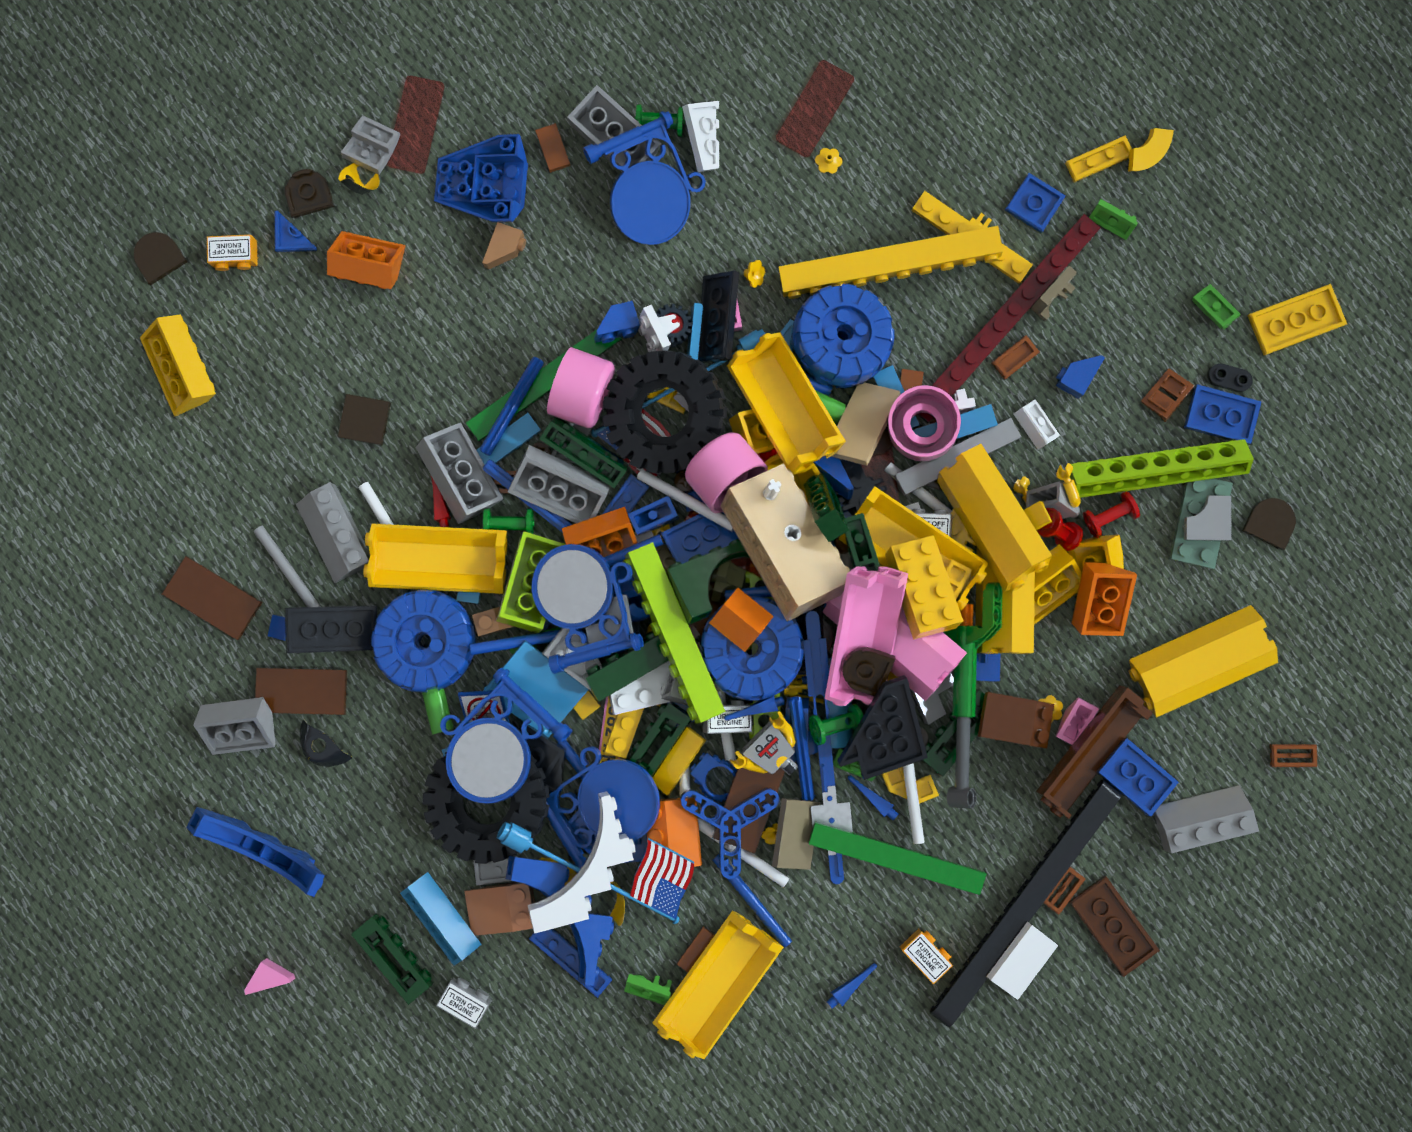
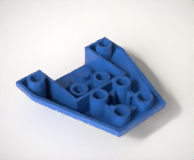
M519 134L497 135L438 158L434 201L490 222H513L524 208L528 163L521 136Z

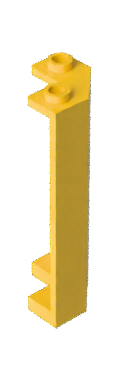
M781 332L774 334L766 333L759 338V342L754 349L739 350L732 355V359L727 365L729 371L782 462L793 475L813 468L815 466L813 462L821 459L823 456H826L827 459L833 456L846 442Z
M979 444L958 455L955 458L957 462L952 467H944L939 472L937 482L984 559L988 562L1005 592L1010 589L1015 591L1025 585L1024 582L1028 574L1034 571L1039 573L1049 566L1052 554L983 445Z
M874 486L855 515L864 513L880 567H889L885 553L891 546L934 535L945 569H947L951 559L972 569L956 599L959 610L962 611L969 601L966 596L975 583L980 584L986 577L987 573L984 570L988 562ZM842 534L839 540L847 545L845 535Z
M371 524L370 532H366L365 545L369 546L370 558L368 564L364 565L363 575L368 580V587L504 594L506 581L505 564L508 548L506 530Z
M977 547V555L984 559L983 555ZM989 565L984 570L987 573L984 580L980 584L976 583L975 626H982L983 591L986 585L990 582H999ZM1035 571L1028 574L1024 582L1025 585L1018 590L1013 591L1010 589L1005 592L1002 588V628L990 640L983 642L978 647L977 653H1034Z
M1249 605L1130 659L1131 669L1129 674L1134 682L1137 681L1143 688V700L1145 701L1143 705L1151 710L1157 718L1278 663L1276 644L1274 640H1268L1267 634L1263 630L1267 627L1264 619Z
M732 910L652 1022L659 1029L657 1033L666 1040L671 1038L679 1041L685 1047L683 1051L691 1058L696 1056L705 1059L784 947L764 930L754 926L746 917Z

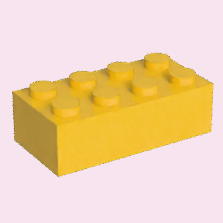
M934 535L891 546L885 553L888 566L908 573L902 607L913 640L955 629L964 622Z

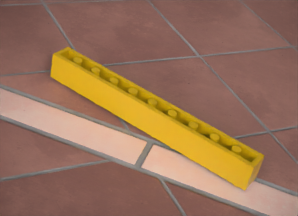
M993 226L779 266L783 297L788 296L789 299H796L805 293L814 295L818 290L830 285L835 287L842 286V284H852L861 287L869 281L882 283L888 281V278L896 276L897 279H904L910 277V274L919 272V275L931 273L934 269L940 268L941 271H947L963 264V267L975 265L977 261L985 260V263L997 261L1001 257L1003 248L999 227Z

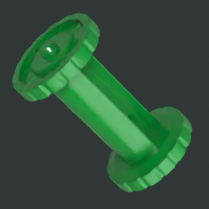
M637 104L634 119L641 125L660 117L659 113L643 112L642 105ZM679 107L677 114L670 113L673 124L670 125L669 129H677L678 137H682L685 119H683V108Z
M485 508L482 522L483 529L526 530V532L533 534L535 526L533 509H527L526 517L492 516L490 508Z
M851 704L848 706L847 713L820 720L817 715L810 716L808 724L812 739L817 745H823L828 735L849 729L855 731L863 717V713L857 704ZM847 717L849 718V725L845 723Z

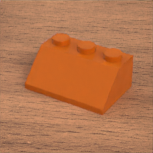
M341 231L327 251V275L338 279L356 281L360 284L378 286L382 289H392L398 279L405 245Z
M625 507L561 528L566 545H584L594 549L603 557L638 543Z
M1084 562L1072 618L1073 626L1081 635H1124L1137 574L1107 563Z
M694 797L685 798L687 806L691 803L697 806ZM680 798L660 799L659 814L656 822L647 832V843L648 838L694 861V867L701 866L698 816L685 810L680 803Z

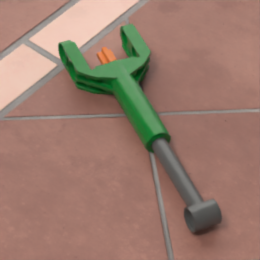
M999 582L988 583L983 591L982 626H973V604H966L963 610L960 611L964 622L955 629L943 632L967 652L953 672L952 716L957 717L955 787H950L947 792V803L949 807L972 809L976 805V791L974 788H969L970 718L975 717L977 649L983 642L990 640L1002 628V587Z

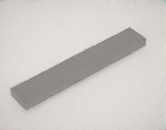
M1009 418L997 426L991 427L953 446L943 456L931 461H922L896 474L894 478L905 496L937 480L939 472L944 467L950 468L957 462L955 458L962 452L982 444L986 452L990 454L1020 439L1021 435L1012 418Z

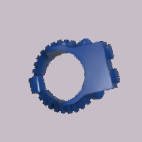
M703 752L699 757V763L697 765L694 763L689 769L691 771L690 774L694 777V783L700 785L699 788L704 793V796L715 800V802H725L728 793L718 795L711 792L706 784L707 774L711 769L720 766L727 768L735 776L737 768L728 760H720L717 755L711 756L708 752L706 754Z

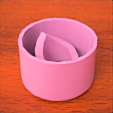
M570 347L564 355L553 381L547 404V414L585 428L595 426L604 409L602 408L604 396H609L610 393L607 387L610 380L614 379V364L606 359Z
M928 385L916 386L903 392L893 403L888 418L889 436L894 447L902 455L915 461H931L946 454L954 445L961 425L960 411L954 399L942 389ZM916 414H931L937 421L936 433L930 437L916 435L910 425L912 418Z
M731 432L713 439L692 458L686 468L685 479L713 513H721L723 510L720 505L730 487L766 472L768 467L740 434Z

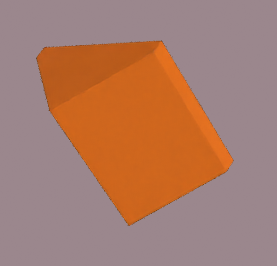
M737 588L709 624L746 652L774 616L740 588Z

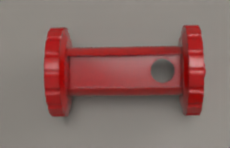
M1129 492L1121 493L1122 503L1096 516L1089 510L1083 512V519L1090 533L1095 538L1102 536L1101 526L1126 514L1134 520L1140 517L1138 505Z
M1046 508L1052 522L1036 530L1038 534L1042 537L1054 536L1055 543L1057 545L1060 544L1066 551H1071L1078 547L1083 538L1082 528L1075 522L1063 523L1062 515L1054 508Z

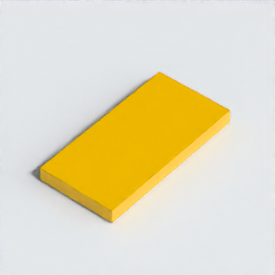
M1331 284L1247 315L1264 356L1347 325Z

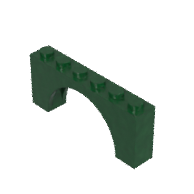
M739 538L731 541L726 547L717 546L706 555L697 554L691 557L688 562L683 564L677 562L669 566L666 574L688 625L707 618L713 610L708 596V584L714 570L730 560L750 558Z

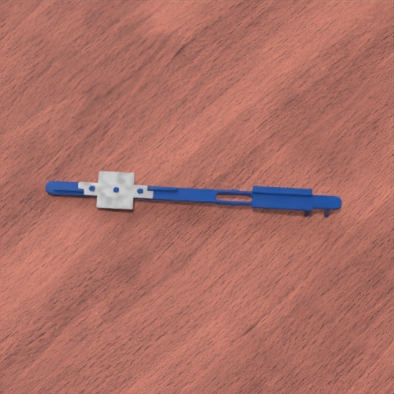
M809 611L805 616L807 640H803L808 696H813L814 715H817L816 696L820 694L824 696L826 719H828L829 708L825 699L829 677L826 638H821L818 613ZM828 735L826 736V742L823 745H818L823 805L811 806L812 826L814 821L853 832L850 802L837 803L831 736ZM828 850L831 881L834 884H840L844 880L842 854Z

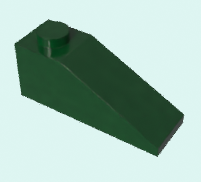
M864 513L845 518L849 531L844 533L853 569L855 567H866V571H878L880 564Z

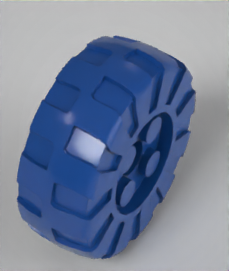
M842 284V286L835 287L830 285L818 290L798 310L792 327V350H795L798 358L797 361L803 371H807L818 383L825 386L828 384L833 385L836 388H851L854 385L863 384L874 377L889 359L894 344V329L891 325L892 318L887 307L883 306L878 301L879 298L872 292L859 289L857 285Z
M434 590L411 591L393 599L378 615L371 636V646L373 647L375 662L388 680L403 689L425 693L431 689H444L459 680L474 658V655L470 654L469 644L476 643L477 641L474 624L466 609L449 595ZM424 635H428L431 638L430 645L426 648L421 645V639Z
M749 596L774 616L754 641L758 645L757 653L749 655L747 652H744L709 624L721 607L711 615L703 629L700 653L713 683L721 691L742 700H762L780 693L795 679L803 662L804 639L795 618L787 622L775 601L759 596Z

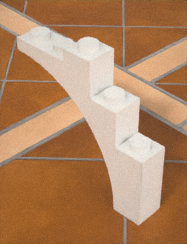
M607 791L598 793L600 805L598 833L592 851L583 867L562 889L539 902L527 905L534 933L589 919L588 911H591L589 898H585V896L611 890L610 882L614 880L611 868L607 867L633 860L632 853L636 852L633 839H629L625 833L618 834L622 832L619 819H615L614 811L617 810L614 797H610Z

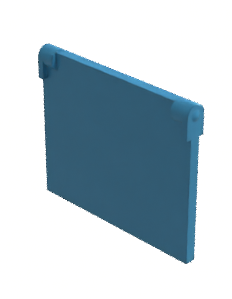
M526 640L502 667L504 670L508 669L510 671L508 676L523 691L532 696L559 723L563 721L589 690L566 671L553 674L549 667L548 658ZM494 678L483 691H493L498 686L494 682ZM504 697L505 705L507 708L508 698ZM513 702L511 713L523 722L530 719L531 723L528 725L538 730V725ZM543 726V734L550 737L552 731Z

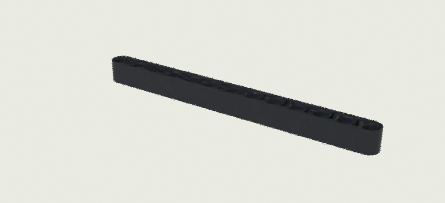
M1101 780L1097 783L1098 787L1096 790L1093 789L1083 802L1085 805L1082 808L1080 807L1071 818V824L1065 826L1057 837L1058 841L1056 844L1053 843L1043 856L1045 859L1040 861L1031 872V878L1025 880L1017 891L1018 895L1016 898L1013 897L1003 910L1005 913L997 918L990 928V933H986L979 942L976 952L973 951L963 964L965 967L962 970L959 969L951 980L950 987H946L936 1000V1006L931 1007L930 1014L948 1028L955 1023L988 977L986 976L1024 925L1032 919L1120 800L1122 794L1106 781Z

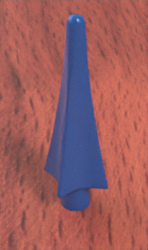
M782 696L762 699L744 709L724 716V719L727 721L748 715L778 711L777 707L785 705Z
M848 776V780L867 797L883 817L887 815L890 819L894 820L898 816V813L892 808L893 804L869 790L853 776Z
M873 963L856 977L830 992L833 996L826 1001L832 1009L838 1003L843 1007L859 985L877 968V964Z

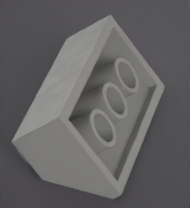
M598 85L592 89L567 117L570 126L592 145H598L630 129L642 126ZM652 138L650 153L653 156L657 154L660 145H662L656 138ZM646 141L618 153L615 157L616 164L618 166L625 164V151L631 156L629 166L638 162L651 161L645 154ZM612 153L603 156L610 161Z
M461 422L423 437L415 447L458 524L476 517L484 512L485 508H491L503 500L492 477L483 470L484 463Z
M529 445L519 464L508 493L574 523H579L596 517L608 494L609 485L590 472Z
M329 482L309 492L296 506L334 583H337L363 570L364 565L369 562L370 553L337 486Z
M1240 785L1161 804L1154 812L1163 849L1169 853L1259 832L1254 810Z

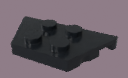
M530 725L526 729L529 735H534L538 731ZM542 733L537 739H527L526 741L529 745L530 754L537 760L535 763L538 769L542 768L546 778L543 779L544 786L549 787L550 794L557 790L563 782L566 749Z

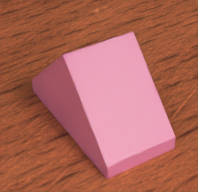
M1078 697L1065 710L1056 737L1073 745L1095 717L1099 708Z
M266 958L259 964L245 988V995L290 983L295 979V976Z

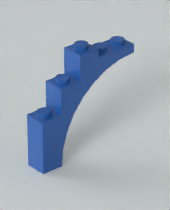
M196 807L186 827L193 836L241 853L284 876L298 886L306 895L315 897L318 889L323 884L325 875L314 865L315 860L307 852L285 846L274 836L252 830L244 821Z
M509 856L505 879L526 884L549 897L564 887L565 882L569 878V869L559 862ZM591 895L585 896V898H586V897L589 898L590 905H591V902H592V897H591ZM588 913L589 919L569 925L578 949V982L594 986V981L597 980L599 973L597 960L602 952L600 940H609L614 930V922L611 916Z

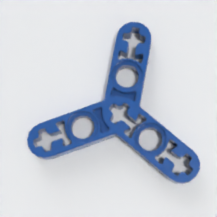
M765 788L733 808L727 809L699 792L690 789L681 794L680 803L685 810L719 828L720 872L725 878L734 879L741 871V828L776 808L780 798L775 790ZM692 794L695 795L694 799L700 804L702 799L705 800L699 812L696 811L698 806L692 803L687 806L686 796L691 797ZM765 794L774 795L772 798L773 803H763L761 806L764 809L760 811L758 804L754 800L758 798V801L762 802L766 799ZM748 804L754 805L756 809L755 814L751 817H747L743 813L744 807ZM708 805H713L717 809L715 816L706 817L704 809ZM731 816L736 821V824L731 826L732 832H736V835L727 834L723 836L724 832L728 833V826L724 824V821H727L728 817ZM733 839L736 841V848L733 851H726L724 849L726 840ZM724 855H737L736 858L732 857V864L736 866V869H733L732 873L729 874L724 869V867L729 865V859L727 857L724 858Z

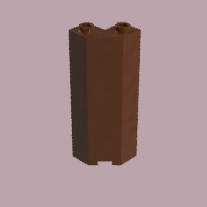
M1118 686L1036 792L1041 796L1040 801L1048 806L1049 810L1057 817L1061 818L1063 815L1069 819L1072 816L1067 811L1095 777L1098 769L1128 735L1139 719L1148 720L1153 714L1143 705L1145 701L1128 687Z

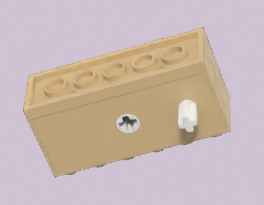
M784 463L728 489L720 507L787 622L841 596L844 592L846 576L850 569L844 566L838 549L831 542H828L814 522L811 508L806 502L804 492L798 488L792 472L787 470Z

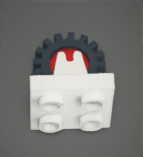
M666 304L663 308L660 307L656 313L652 305L643 308L638 319L640 323L638 332L641 336L644 335L647 341L646 347L648 352L668 351L670 345L675 347L676 344L681 345L683 341H686L693 325L690 322L692 320L691 315L687 316L688 311L686 309L683 311L681 310L682 306L679 305L677 308L675 304H671V306Z

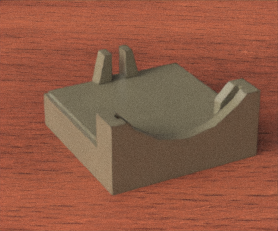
M1070 266L1066 268L1031 307L1044 321L1050 317L1049 306L1057 296L1066 300L1068 296L1065 293L1071 294L1075 289L1070 281L1077 272Z

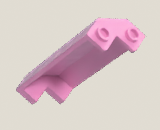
M855 567L847 573L825 693L826 700L832 701L833 704L838 706H846L854 698L861 700L867 705H870L874 696L852 689L845 681L842 672L843 662L849 653L864 647L893 654L908 573L890 567H878V571H866V567Z
M843 593L841 596L826 602L827 605L823 610V613L837 625ZM902 607L892 654L896 660L891 672L897 677L905 675L910 689L926 701L961 662L967 652L943 632L913 640Z

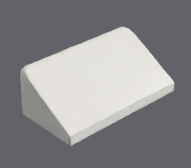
M1033 400L1014 413V416L1038 450L1060 436L1036 400Z

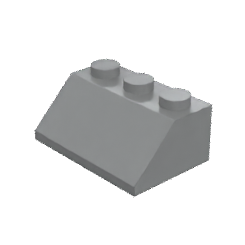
M263 697L201 705L193 724L212 755L272 748L276 744L272 711Z

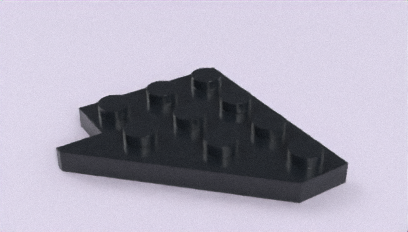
M905 675L882 683L837 760L840 767L857 761L864 780L928 758L909 683Z

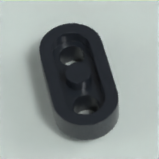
M1222 363L1215 364L1207 372L1208 381L1212 385L1235 392H1244L1253 383L1252 375L1248 371ZM1218 371L1223 373V378L1218 376ZM1239 377L1244 378V384L1239 382Z

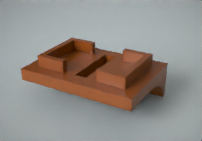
M1168 368L1141 400V403L1158 414L1166 422L1190 394L1194 385ZM1162 388L1163 390L1177 398V400L1174 401L1172 398L1161 392L1159 389Z

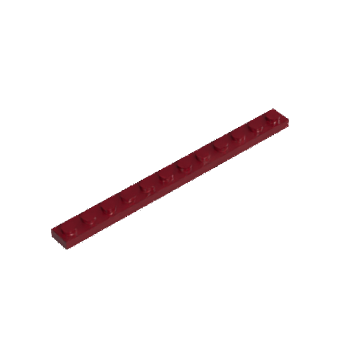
M1084 214L932 386L942 389L952 397L956 390L960 388L1099 231L1100 227ZM929 413L918 414L927 423L933 418Z

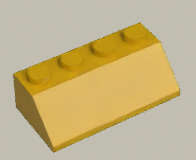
M181 314L156 318L142 334L140 340L173 415L178 416L208 402L216 393L214 385L206 373L205 365L199 357L196 344L192 341L188 332V326L183 321Z
M1060 544L1050 550L1052 558L1048 564L1049 566L1039 573L1035 571L1034 625L1075 595L1079 589L1082 573L1074 558Z

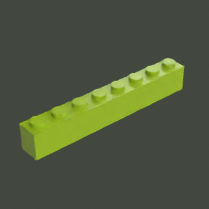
M653 542L628 552L624 555L625 560L623 562L628 563L633 570V587L636 593H640L642 596V608L645 614H649L653 622L650 624L654 635H658L662 643L659 645L663 656L669 659L671 664L669 665V671L672 677L678 680L680 685L678 692L683 700L686 699L689 706L687 713L692 721L695 720L697 724L726 712Z

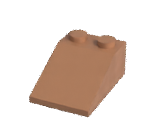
M511 882L464 891L470 929L475 936L532 929L527 906L535 903L532 887L520 882Z

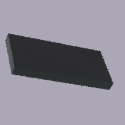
M733 270L703 276L701 294L703 311L698 360L702 363L732 359L739 272Z
M377 606L285 608L286 654L373 650L371 636L376 625Z

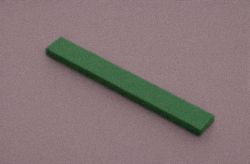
M595 330L574 345L573 348L599 357L620 342L622 338H615V340L609 343H602V341L595 343L594 337L597 331ZM566 352L539 371L513 417L551 391L556 373ZM514 389L466 422L479 442L487 437Z
M814 821L808 841L809 845L978 895L981 894L987 875L984 871Z

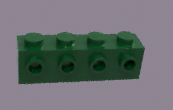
M650 631L645 635L646 639L643 640L644 646L639 651H635L632 647L620 654L615 652L606 657V662L601 665L594 664L586 669L587 673L582 676L598 702L669 661L668 657H664L659 645L662 643L658 635L655 636L653 631Z

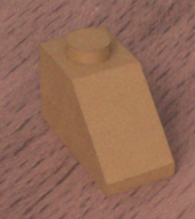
M497 222L482 262L484 267L491 269L517 257L519 251L522 252L526 245L523 231Z
M500 607L472 615L478 637L491 635L514 626L496 621Z

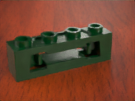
M553 417L539 438L612 488L617 486L629 466V463L557 417Z
M824 474L811 476L803 485L814 522L828 542H831L849 531L837 494Z
M976 690L975 717L973 718L978 720L970 724V743L975 739L979 731L981 719L979 715L982 713L985 695L980 690ZM952 712L948 717L950 719L949 723L946 726L941 725L934 734L936 736L935 740L931 744L927 742L925 745L928 758L922 760L942 777L956 762V742L950 748L951 753L941 746L942 743L946 744L957 730V717L952 716Z
M674 702L662 705L657 713L660 717L655 723L651 722L644 732L647 734L642 742L639 740L632 749L634 755L629 761L637 764L640 759L645 757L664 728L671 732L675 729L677 723L680 724L674 734L668 735L649 765L643 761L638 764L645 770L650 767L648 773L651 777L655 775L677 740L692 721L687 711ZM667 718L670 719L668 723L664 727H662Z
M376 913L351 935L409 1005L433 984L431 981L432 975L426 968L422 969L418 965V958L411 950L407 951L402 945L404 943L403 939L397 933L393 934L388 928L390 925L387 919L382 915L378 916ZM382 939L384 940L383 944L404 970H409V973L404 978H401V971L380 946H375Z

